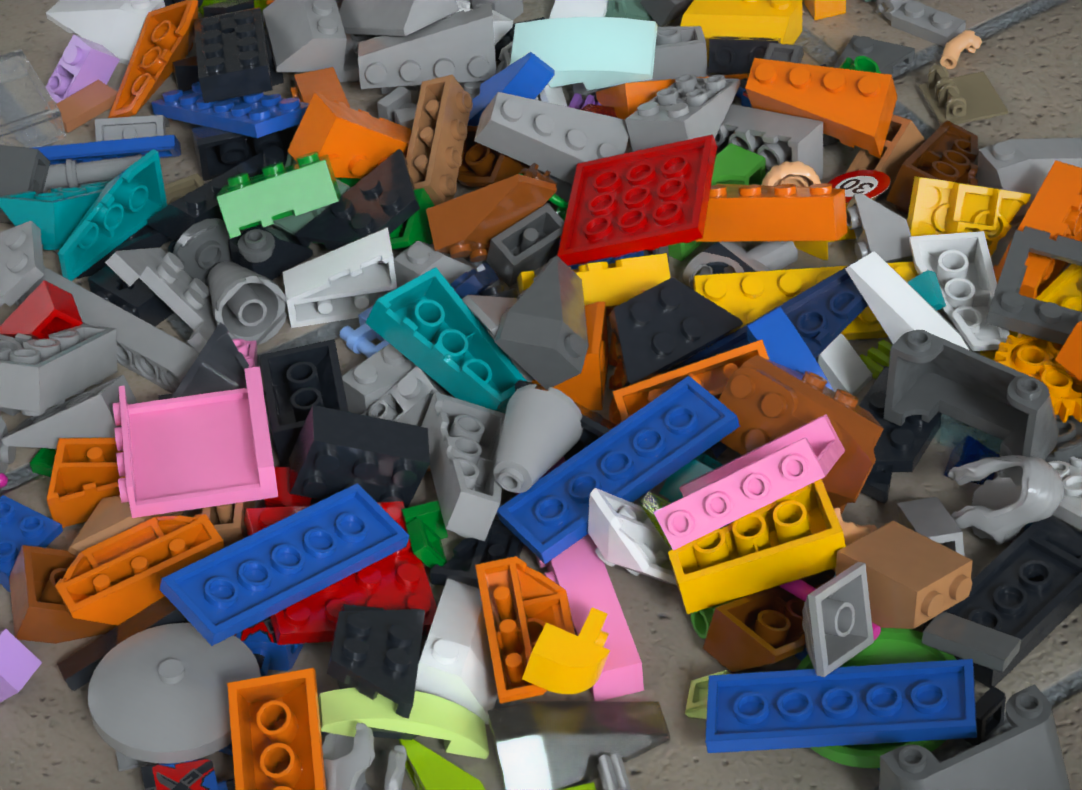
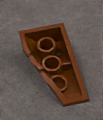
M946 120L902 163L886 200L895 204L899 211L908 214L914 176L978 185V180L975 179L978 171V165L975 164V159L978 155V136Z
M830 569L801 578V580L818 589L833 579L835 572ZM776 586L716 607L703 649L731 672L772 664L800 653L806 648L805 632L802 626V610L805 601L780 586Z

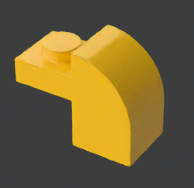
M592 607L579 636L546 622L531 652L522 680L559 694H577L594 686L600 678L610 652L609 649L604 648L609 633L602 631L608 614Z

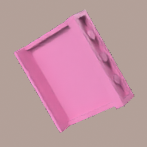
M260 366L244 369L247 388L128 404L125 386H119L120 402L113 403L115 425L122 427H116L114 430L117 450L124 452L116 453L119 476H125L126 478L118 479L121 503L129 502L132 518L278 497Z
M827 414L683 484L679 488L683 498L656 510L654 514L674 551L825 477L845 452V449Z

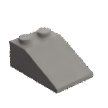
M121 375L68 399L63 404L55 405L45 410L43 415L31 416L25 419L1 440L4 446L57 449L59 438H115L114 428L122 427L115 425L113 403L120 402L119 386H125L128 404L138 402L124 375Z

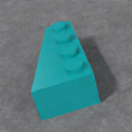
M436 267L377 299L365 322L457 399L505 414L508 401L515 393L514 384L519 380L526 381Z

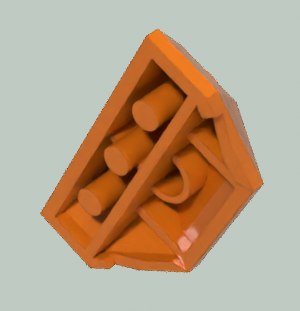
M763 340L613 391L622 422L687 376H690L719 400L730 376L745 361L756 355L769 360Z
M197 514L194 517L182 515L156 516L81 551L67 569L63 579H59L55 587L72 618L118 626L165 596L159 590L163 577L223 549L225 546L224 541L206 514Z
M517 556L475 565L500 704L543 695L548 690L522 680L531 652L546 622L575 635L566 590L542 573L528 567L526 562Z

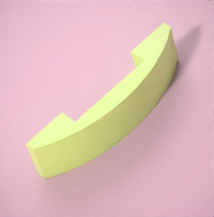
M355 687L323 692L318 697L321 732L355 737L357 731L356 724L365 723L367 727L444 739L446 753L487 759L489 755L485 721L467 708L442 697L415 691L409 719L396 714L397 703L379 693L372 700L359 693Z

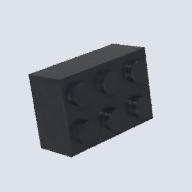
M312 405L289 457L290 494L324 500L358 483L376 502L401 501L404 503V507L408 508L430 465L428 428Z

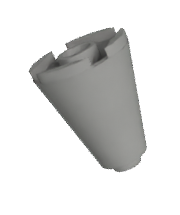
M220 262L211 269L208 275V287L216 325L218 326L220 322L224 324L229 331L228 334L231 339L256 340L257 345L266 343L274 337L285 323L287 316L285 313L286 296L281 288L271 279L234 262Z
M529 384L517 389L509 399L493 471L496 481L505 490L514 493H523L529 490L580 439L583 433V427H581L580 422L582 419L581 411L570 397L558 389L549 387L545 391L535 389L537 384Z

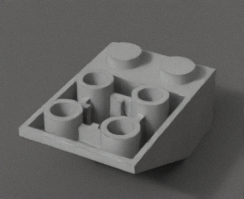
M685 74L677 77L675 83L666 89L658 91L656 97L647 103L639 105L637 107L638 110L625 119L632 152L712 134L715 139L739 89L740 79H728L724 75L696 78L694 74Z

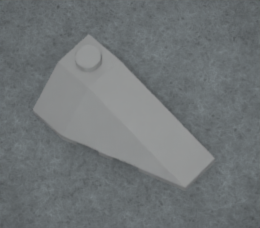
M1082 138L1010 139L981 148L978 155V185L1031 194L1027 205L1021 207L1011 223L1022 221L1055 160L1082 168Z

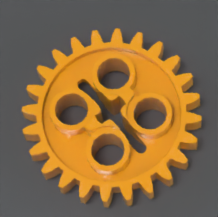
M1018 333L1017 337L1009 334L1006 343L1000 342L994 361L1043 382L1049 389L1055 415H1059L1063 423H1066L1068 416L1072 415L1077 421L1082 422V381L1072 378L1067 374L1065 368L1055 361L1063 345Z

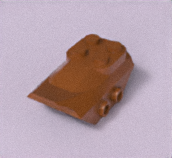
M758 355L745 361L730 376L719 399L722 404L737 415L740 427L719 442L744 455L827 414L845 452L828 474L821 479L833 508L839 507L842 515L847 503L856 502L876 461L874 448L883 431V427L869 411L857 405L859 399L856 396L841 389H837L834 392L825 386L827 383L825 378L813 372L805 371L802 374Z

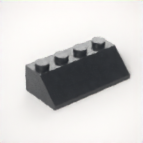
M275 145L265 149L263 152L172 202L148 219V225L177 242L186 230L198 222L216 218L224 220L216 196L224 185L228 184L227 179L242 173H248L249 178L263 174L262 168L279 162H283L285 167L289 153Z

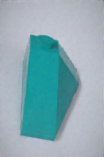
M151 150L105 186L58 251L63 277L73 281L148 224V219L168 206L158 151Z

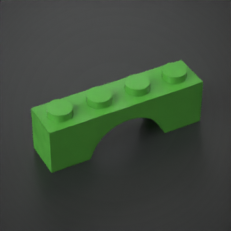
M730 143L720 153L716 154L711 186L716 184L762 185L763 178L766 176V158ZM694 240L690 243L668 245L669 256L682 262L703 242H696Z

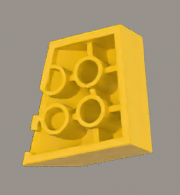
M693 0L683 14L680 26H701L706 40L707 66L709 67V39L712 36L781 38V44L793 45L802 33V0Z

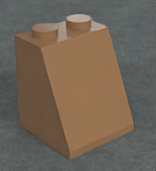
M895 521L885 524L837 551L836 576L857 562L866 563L872 622L881 628L915 629L955 604L969 597L972 588L971 572L973 560Z

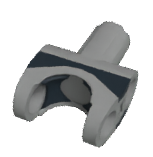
M765 241L749 251H745L735 242H717L699 253L688 263L684 271L683 280L685 284L694 290L693 279L699 269L701 271L698 275L781 270L797 261L798 251L793 241Z

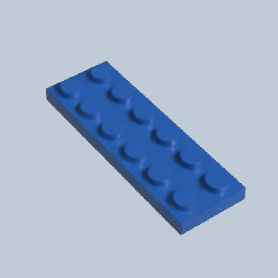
M199 82L193 83L190 90L184 92L182 90L168 91L162 94V99L151 102L154 115H163L169 119L255 138L300 124L309 103L300 102L299 98L284 99L280 94L264 95L263 92L204 103Z
M687 376L539 479L529 490L519 493L499 507L497 510L498 517L519 540L546 564L588 534L589 496L594 488L633 503L739 428L740 424L737 415L694 379Z
M357 483L163 577L159 590L206 641L213 646L407 547L410 535Z
M973 659L838 667L825 677L817 676L815 669L709 675L705 739L708 753L977 738Z

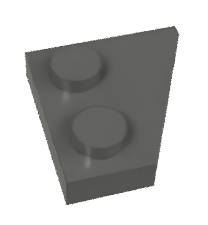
M853 35L833 68L842 66L847 57L855 60L858 56H866L876 62L882 74L891 75L893 74V66L902 61L907 64L914 61L915 48L874 40L866 36Z

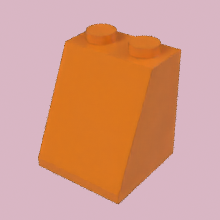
M595 302L585 306L589 346L582 372L552 388L560 390L574 402L589 410H603L609 365L606 302ZM535 379L531 382L540 385Z

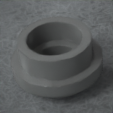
M260 229L250 230L238 240L239 252L247 261L253 263L269 259L275 248L273 235Z

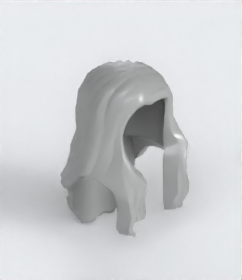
M1021 455L988 457L960 467H953L949 471L948 477L951 480H955L958 485L971 481H980L991 473L999 471V475L995 479L986 480L984 485L974 492L971 505L965 506L951 514L959 528L970 527L973 529L974 535L979 536L981 539L995 540L996 545H1002L1004 542L1013 541L1024 525L1051 517L1064 499V483L1059 473L1042 458Z
M365 723L356 724L357 731L355 737L327 732L322 735L326 790H373L366 783L365 772L375 757L374 736L372 729L367 727ZM395 745L394 750L389 752L384 790L402 789L407 751L404 745Z

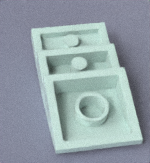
M616 17L553 18L516 23L510 65L532 52L555 70V75L548 83L550 88L583 82L587 91L624 83L653 79L658 26L655 21Z

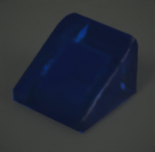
M967 435L952 450L944 476L948 477V473L953 467H960L983 458L1000 457V455ZM995 472L980 481H971L970 483L984 485L986 480H993Z

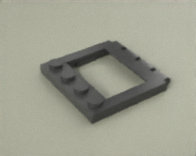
M1025 226L1023 232L1015 230L985 323L1064 345L1075 325L1082 321V312L1065 308L1052 302H1044L1019 294L1027 269L1025 263L1029 252L1082 266V241L1058 235L1055 241L1049 239L1051 233Z

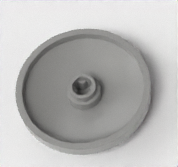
M191 623L160 625L128 637L111 649L99 662L90 679L88 688L90 714L93 725L101 738L110 747L125 756L159 764L193 761L211 755L232 743L227 683L261 677L258 662L252 651L234 635L211 646Z

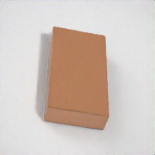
M98 79L45 110L47 119L69 133L112 108L118 92Z

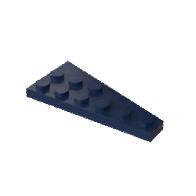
M844 268L775 309L782 308L816 359L868 304ZM751 323L664 373L750 344L747 337V326ZM717 442L710 447V450L718 458L728 447L721 442Z

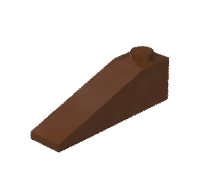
M467 126V137L462 151V164L459 167L457 177L458 183L468 187H485L519 174L524 168L529 169V165L475 142L474 139L478 126Z

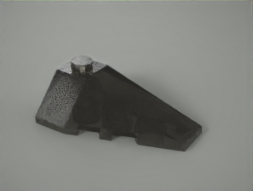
M529 701L488 710L491 744L504 790H560L568 788L583 779L590 782L600 777L597 768L600 756L606 754L610 757L614 753H619L622 761L628 762L670 740V733L659 702Z

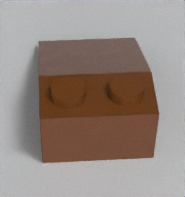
M516 174L426 209L435 251L450 254L451 258H470L471 262L487 260L491 239L541 208L556 193V184Z
M22 545L9 576L15 638L18 640L57 644L103 635L117 627V625L72 618L59 596L55 585L59 579H63L67 569L77 556L69 553L67 550Z

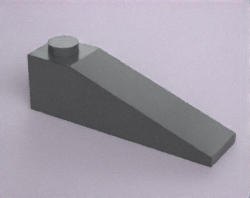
M558 256L550 259L533 279L532 285L522 291L518 296V301L513 306L507 308L502 314L494 341L546 390L581 374L589 346L582 279Z

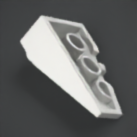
M875 251L845 268L893 344L906 332L925 330L971 350L962 335Z
M447 578L418 663L415 691L432 694L455 702L479 716L485 724L489 725L498 693L480 589Z

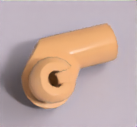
M972 30L963 31L946 43L940 59L941 66L946 67V69L955 68L960 53L964 49L969 53H975L976 49H979L982 39L974 35L975 32Z

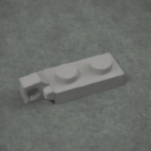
M876 0V13L889 19L892 27L945 47L947 42L965 31V20L926 6L921 2L914 0Z

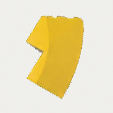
M914 176L907 218L911 236L984 231L991 257L997 249L998 241L1006 236L1012 227L1010 223L1021 207L1027 205L1031 194Z

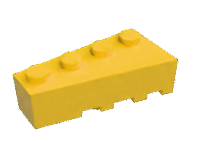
M667 253L620 259L612 264H608V262L588 263L578 266V269H572L582 279L584 305L606 302L607 316H609L614 307L634 298L643 290L647 291L670 279ZM534 270L521 272L517 277L519 295L534 282L533 279L536 277Z
M819 479L735 520L722 529L719 528L674 551L673 549L670 550L668 555L686 613L690 614L836 568L837 551L845 547L846 544L842 528L822 479Z

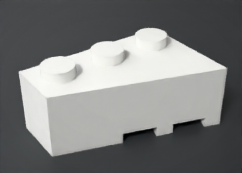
M388 227L283 272L291 328L359 318L358 315L372 307L377 299L397 289Z

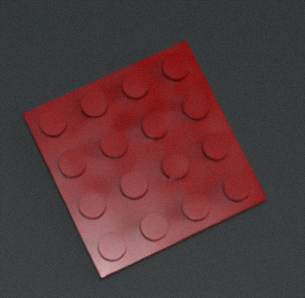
M713 134L578 163L557 256L567 266L582 265L599 259L620 257L624 254L655 250L663 246L690 243L694 240L702 239L717 151V144Z
M401 501L377 502L408 533L402 515V509H405L404 503ZM309 506L247 508L244 522L248 536ZM409 539L407 547L270 616L277 644L287 645L332 642L335 624L343 604L383 608L384 610L421 609L425 610L422 636L428 635L437 606L423 562L413 553Z

